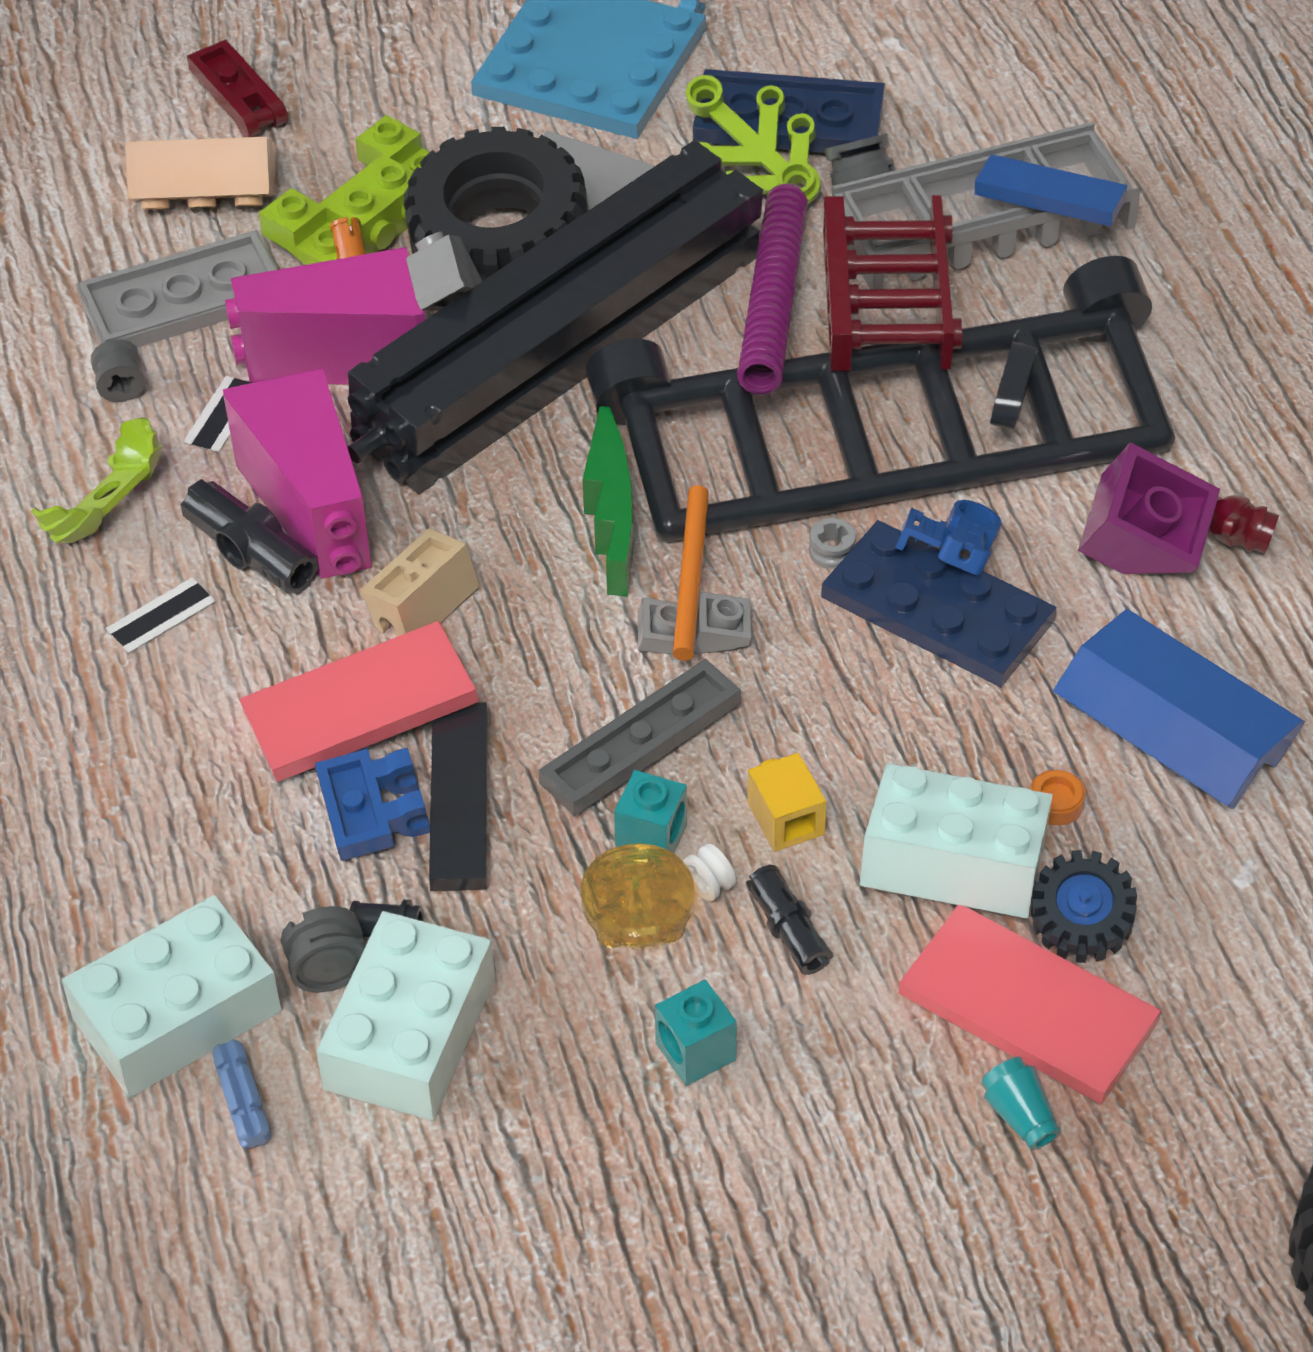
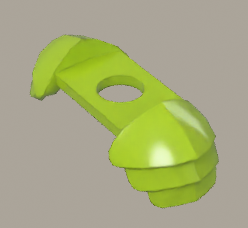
M147 418L132 419L120 425L121 436L115 440L116 453L109 456L107 460L108 465L114 471L75 508L67 510L62 506H53L40 511L37 507H34L30 511L37 518L40 528L48 532L50 538L55 543H73L92 535L102 523V518L141 480L147 481L151 478L159 463L163 444L159 443L157 431L152 428ZM114 488H117V489H116L113 493H111L110 495H108V496H106V497L100 499L103 495H105V494H106L107 492H109L110 490H112V489H114Z

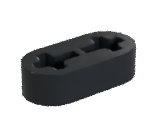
M1012 342L993 406L990 425L1015 431L1038 347Z

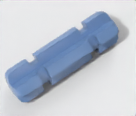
M231 1040L226 1044H218L214 1047L212 1055L228 1109L234 1122L239 1144L245 1149H251L257 1145H265L270 1140L271 1134L265 1112L261 1106L259 1093L247 1062L243 1044L238 1040Z

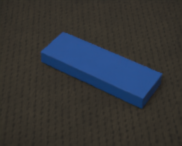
M991 154L975 180L974 195L1112 226L1126 200L1127 185Z

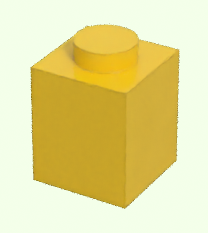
M799 752L780 759H769L756 767L748 769L747 804L774 852L825 835L826 799Z

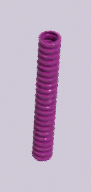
M792 184L777 185L769 191L766 197L745 332L743 334L737 370V378L740 385L746 391L758 395H765L775 391L782 382L808 204L805 193L799 187Z

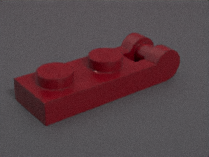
M227 39L187 55L189 70L236 122L244 138L259 135L261 128L268 125L278 127L289 121L286 107L281 99ZM258 106L261 107V109H258V110H256V111H254V112L252 111V109H254V108H256V107H258Z

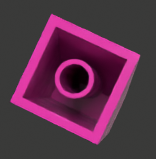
M403 247L231 278L234 298L226 299L225 306L230 329L239 328L240 333L231 335L236 365L246 364L249 381L252 383L323 368L328 384L348 385L349 370L361 362H369L373 358V354L426 320L425 311L420 309L416 301L406 257L409 256L407 248Z
M323 368L222 389L236 467L266 507L275 515L288 536L317 556L319 569L316 573L323 579L372 568L363 497Z

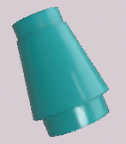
M1014 1057L1000 1063L983 1077L981 1083L986 1089L984 1099L1017 1135L1027 1143L1030 1150L1040 1149L1060 1135L1061 1130L1056 1123V1118L1035 1066H1027L1022 1057Z

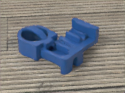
M971 500L956 501L946 522L942 520L941 522L924 516L923 512L911 508L895 548L903 551L904 547L908 545L911 536L915 538V542L921 540L927 543L928 548L931 545L937 548L941 546L942 548L938 555L940 560L979 576L983 573L992 552L989 549L997 536L1002 521L993 510ZM915 520L919 522L918 526L914 525ZM961 550H968L970 552L969 558L963 559L960 556Z

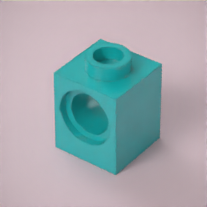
M634 770L614 810L615 851L668 867L687 827V785Z
M706 979L655 1004L656 1045L685 1086L736 1061L737 1021Z

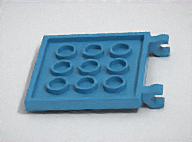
M526 0L471 80L472 95L638 139L705 32L706 15L703 13L706 4L701 3L700 0H680L677 8L649 0Z

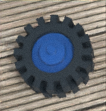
M1082 850L1072 851L1071 860L1066 861L1062 854L1053 859V868L1050 869L1045 865L1041 870L1039 882L1035 881L1033 888L1031 916H1033L1035 933H1042L1041 943L1048 950L1055 945L1057 947V955L1065 960L1069 952L1077 954L1076 963H1086L1087 955L1094 954L1096 962L1104 960L1109 949L1114 954L1122 948L1123 939H1129L1133 923L1135 922L1137 891L1136 887L1131 888L1132 877L1127 870L1120 874L1118 872L1120 863L1112 857L1107 864L1101 862L1102 853L1092 851L1091 859H1082Z

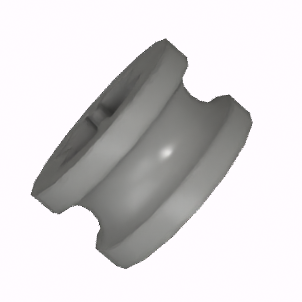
M835 517L817 521L811 527L809 534L810 558L815 564L823 568L835 569L855 546L856 532L854 527L849 522ZM830 541H835L836 546H830Z

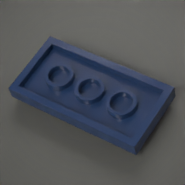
M704 69L703 75L715 77L721 83L724 103L757 134L760 117L756 101L758 91L768 85L777 86L782 90L785 109L778 118L776 149L791 150L787 122L792 116L801 113L812 117L815 123L816 136L809 144V152L825 153L824 149L879 135L885 83ZM704 98L699 103H707L713 99ZM775 98L766 99L763 103L766 105H773L778 100ZM695 115L693 140L714 145L741 146L711 117L703 118ZM800 126L794 132L799 134L805 133L809 128ZM875 144L843 151L840 154L851 155L867 150H875Z
M877 520L824 580L821 598L1002 688L1054 623L1057 607L985 571L978 576L943 562L938 558L939 549L933 546L928 548L927 543L921 540L915 542L914 537L910 536L908 545L901 551L895 548L901 531Z

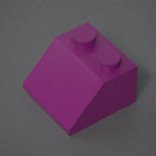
M1130 442L1101 475L1078 551L1122 574L1194 572L1200 563L1220 488Z

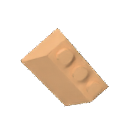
M267 137L125 142L128 199L135 202L141 201L142 210L170 209L169 200H188V208L216 207V199L234 198L235 206H262L263 197H274L277 144Z

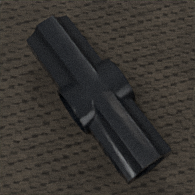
M200 479L188 488L187 495L180 504L183 517L213 538L221 554L232 566L241 570L247 566L252 567L285 593L295 592L298 595L311 585L312 578L319 569L317 556L285 534L278 519L266 506L255 503L248 507L214 481L205 482L203 479Z

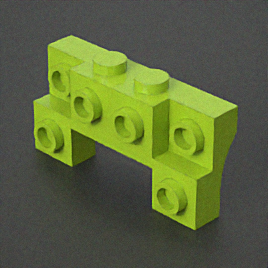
M385 115L355 138L357 158L368 166L320 203L290 188L259 212L262 235L291 252L304 265L337 259L334 240L329 227L330 223L337 219L348 217V224L350 226V219L356 217L361 222L360 228L366 254L385 249L395 238L407 230L404 193L408 189V180L416 167L421 168L420 162L429 153L428 150L422 148L421 133Z

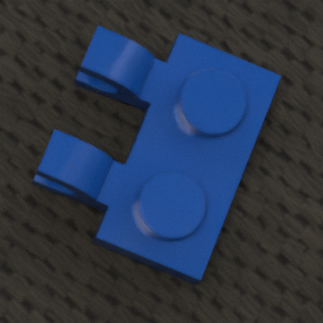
M408 747L396 750L383 758L371 761L367 748L315 763L340 861L394 847L391 834L394 832L410 837L430 833L425 805L418 787ZM386 789L393 794L404 795L396 800L383 803L380 790Z

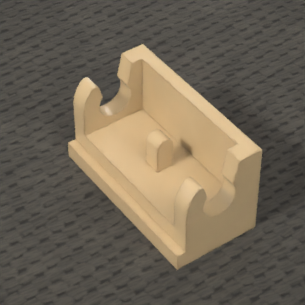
M428 528L359 591L361 597L366 600L376 628L381 633H384L391 623L395 629V635L398 637L436 621L441 623L479 588V583L467 544Z

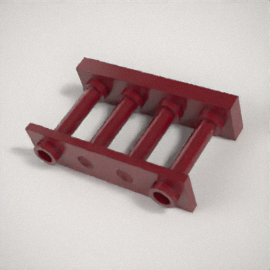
M932 195L930 220L854 221V216H845L844 196H824L823 245L830 371L851 370L852 350H861V345L939 344L941 369H951L953 349L962 348V319L953 318L946 245L952 244L953 224L952 215H943L942 195ZM930 240L931 254L857 255L856 250H847V246H854V241ZM933 274L934 288L859 289L858 284H849V280H856L857 275ZM936 308L937 324H861L860 319L852 320L851 314H859V309Z

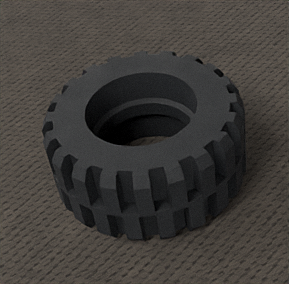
M505 126L491 127V131L479 133L478 129L465 132V137L455 140L452 137L442 142L437 153L431 150L420 162L421 168L416 167L408 180V189L404 193L405 218L412 254L418 251L416 243L434 233L441 231L444 237L447 235L458 236L461 238L482 281H484L587 212V193L584 176L580 167L575 164L574 158L564 148L559 147L557 149V143L542 134L539 138H536L530 130L517 128L516 132L506 131ZM511 207L530 212L525 218L501 227H479L465 222L472 216L493 208Z

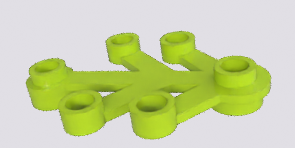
M701 75L688 83L686 98L690 111L703 118L711 117L741 145L711 146L709 143L699 142L722 159V166H763L772 175L746 176L763 189V194H768L777 185L802 183L805 186L800 189L805 193L808 204L816 199L821 189L820 176L808 164L809 144L816 136L815 123L812 117L801 113L792 116L788 120L787 131L788 138L791 141L789 162L776 152L778 118L785 109L784 94L779 87L773 85L765 86L756 95L757 107L760 113L759 131L757 134L724 103L722 85L715 77ZM704 98L713 99L707 103H699ZM775 98L778 100L773 105H766L763 103L766 99ZM800 126L809 128L805 133L799 134L794 132ZM733 170L726 171L725 173L730 174Z

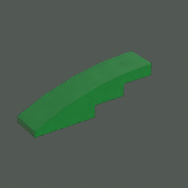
M600 406L582 479L584 514L595 515V554L607 555V595L628 597L633 561L631 479L624 444L610 407Z

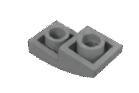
M700 591L694 654L718 652L748 646L751 641L750 599ZM642 597L638 609V651L673 654L677 602Z

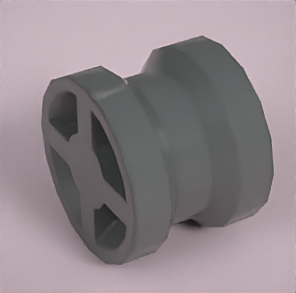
M122 339L109 340L97 346L91 354V366L96 375V389L99 395L106 400L125 402L141 394L145 387L146 379L144 371L140 366V353L137 347L130 341Z

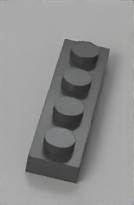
M705 658L540 768L539 783L573 816H576L629 780L634 770H644L741 704V689Z

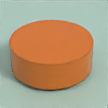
M1049 770L1039 774L1032 781L1030 790L1053 794L1048 824L1066 825L1080 817L1084 808L1086 791L1082 781L1077 776L1063 770Z

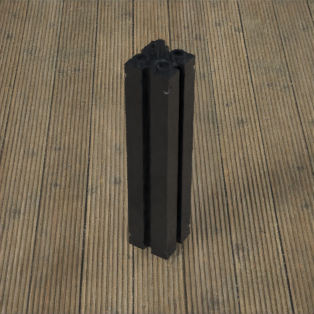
M693 140L681 148V152L678 155L672 154L373 354V358L369 362H361L349 370L348 404L352 410L350 412V437L353 443L347 446L351 460L358 464L370 455L377 461L384 458V466L388 474L396 482H404L418 495L422 494L434 485V481L437 478L446 477L587 378V363L598 350L616 341L644 338L734 275L738 267H745L757 258L760 231L751 224L761 218L763 189L736 169L730 174H726L721 170L722 159L698 141Z

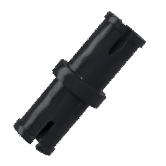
M766 865L754 871L749 876L751 880L746 881V887L763 909L768 919L766 925L772 936L776 939H781L782 943L785 944L803 975H811L822 970L830 963L828 959L833 958V953L813 926L814 924L810 920L812 916L811 910L802 900H798L792 893L776 865Z

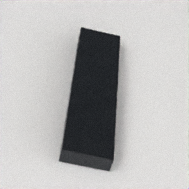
M487 702L475 703L432 721L430 891L487 890Z

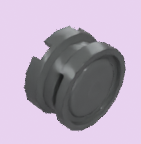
M888 133L824 149L826 160L832 162L834 169L830 174L832 186L895 171L894 159L888 158L886 150L890 145ZM875 144V150H867L841 158L840 152Z
M327 906L302 913L304 920L296 926L294 922L290 921L283 929L280 941L283 952L288 960V970L294 985L304 991L316 993L334 991L347 986L366 947L362 939L363 932L356 914L347 908Z

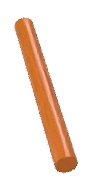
M694 485L688 491L673 643V656L681 661L692 659L695 649L709 490L702 485Z

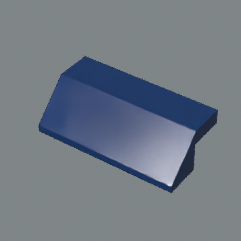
M1125 609L1081 645L1053 689L1054 693L1233 809H1235L1264 763L1275 768L1277 767L1306 722L1129 609Z

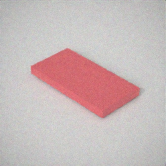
M439 621L239 698L243 712L276 782L315 767L316 762L352 753L479 702L476 688Z
M957 905L899 982L898 994L1011 1056L1022 1057L1026 1064L1035 1066L1037 1070L1101 1105L1158 1024L1161 1014L1160 1009L981 914Z

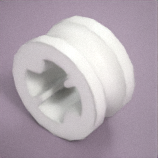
M712 844L703 845L698 850V857L696 855H689L682 861L684 875L689 884L701 898L707 901L715 900L720 895V888L729 890L736 884L734 869L729 860Z

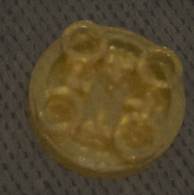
M634 843L621 845L598 856L585 871L581 882L582 911L587 923L595 931L596 939L602 945L608 948H616L622 945L644 947L661 942L672 943L681 939L686 932V924L694 909V881L686 864L674 853L651 844Z

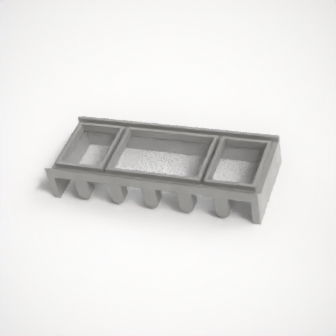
M1090 122L835 185L832 187V196H844L845 216H854V221L930 220L932 195H942L943 215H952L953 224L952 244L946 245L948 257L955 268L962 269L971 261L973 241L992 237L994 250L999 257L1005 258L1010 256L1015 250L1017 230L1036 226V236L1043 246L1048 247L1057 242L1061 219L1067 218V216L974 195L975 180L991 154L1127 185V197L1117 215L1126 230L1136 226L1141 188L1133 189L1095 132V124ZM1079 219V224L1087 235H1095L1102 228L1101 224ZM930 240L854 241V246H847V250H856L857 255L928 254L931 252ZM883 274L862 275L869 289H882ZM908 274L912 280L921 279L925 275Z

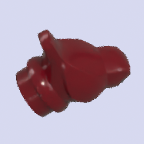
M1230 495L1224 498L1218 496L1209 528L1215 539L1227 546L1234 547L1239 545L1247 552L1251 553L1252 550L1265 554L1279 515L1267 511L1268 507L1254 506L1250 499L1244 496Z

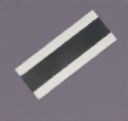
M225 376L183 443L219 452L230 435L222 389L252 382Z
M192 577L105 629L130 653L216 601Z

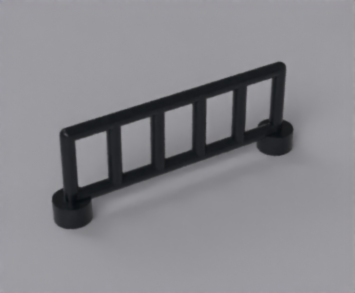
M1124 256L1101 257L1076 269L1067 278L1063 287V294L1069 310L963 328L962 348L953 349L952 361L1010 351L1013 341L1038 347L1026 396L1041 435L1042 444L977 455L948 369H941L939 344H879L861 346V350H852L851 370L830 371L829 352L785 359L782 382L773 392L819 384L848 479L780 491L752 396L758 394L748 392L740 385L737 378L738 368L670 379L661 347L653 341L640 338L624 339L604 346L589 359L586 366V375L597 414L600 406L610 407L616 425L627 426L655 532L659 538L667 542L684 540L687 508L681 509L655 417L664 411L722 401L750 494L748 497L709 503L705 536L1113 462L1130 442L1152 454L1168 451L1175 442L1173 427L1136 333V329L1149 318L1152 312V302L1137 264L1132 259ZM1078 338L1094 342L1108 341L1139 426L1074 438L1040 345ZM915 367L946 461L879 473L849 379Z

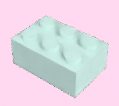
M886 763L865 832L859 886L1028 919L1035 881H1037L1045 847L1053 794L1033 791L1023 787H1011L975 780L970 777L937 773L912 766Z
M215 894L61 979L73 1020L129 1099L212 1052L216 1045L231 1041L281 1012L274 971Z
M382 911L316 1051L323 1090L434 1121L495 981L492 940Z

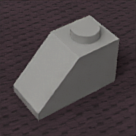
M441 231L429 235L415 244L418 249L416 253L406 257L416 301L421 310L439 311L482 282L461 238L458 236L447 235L444 237Z

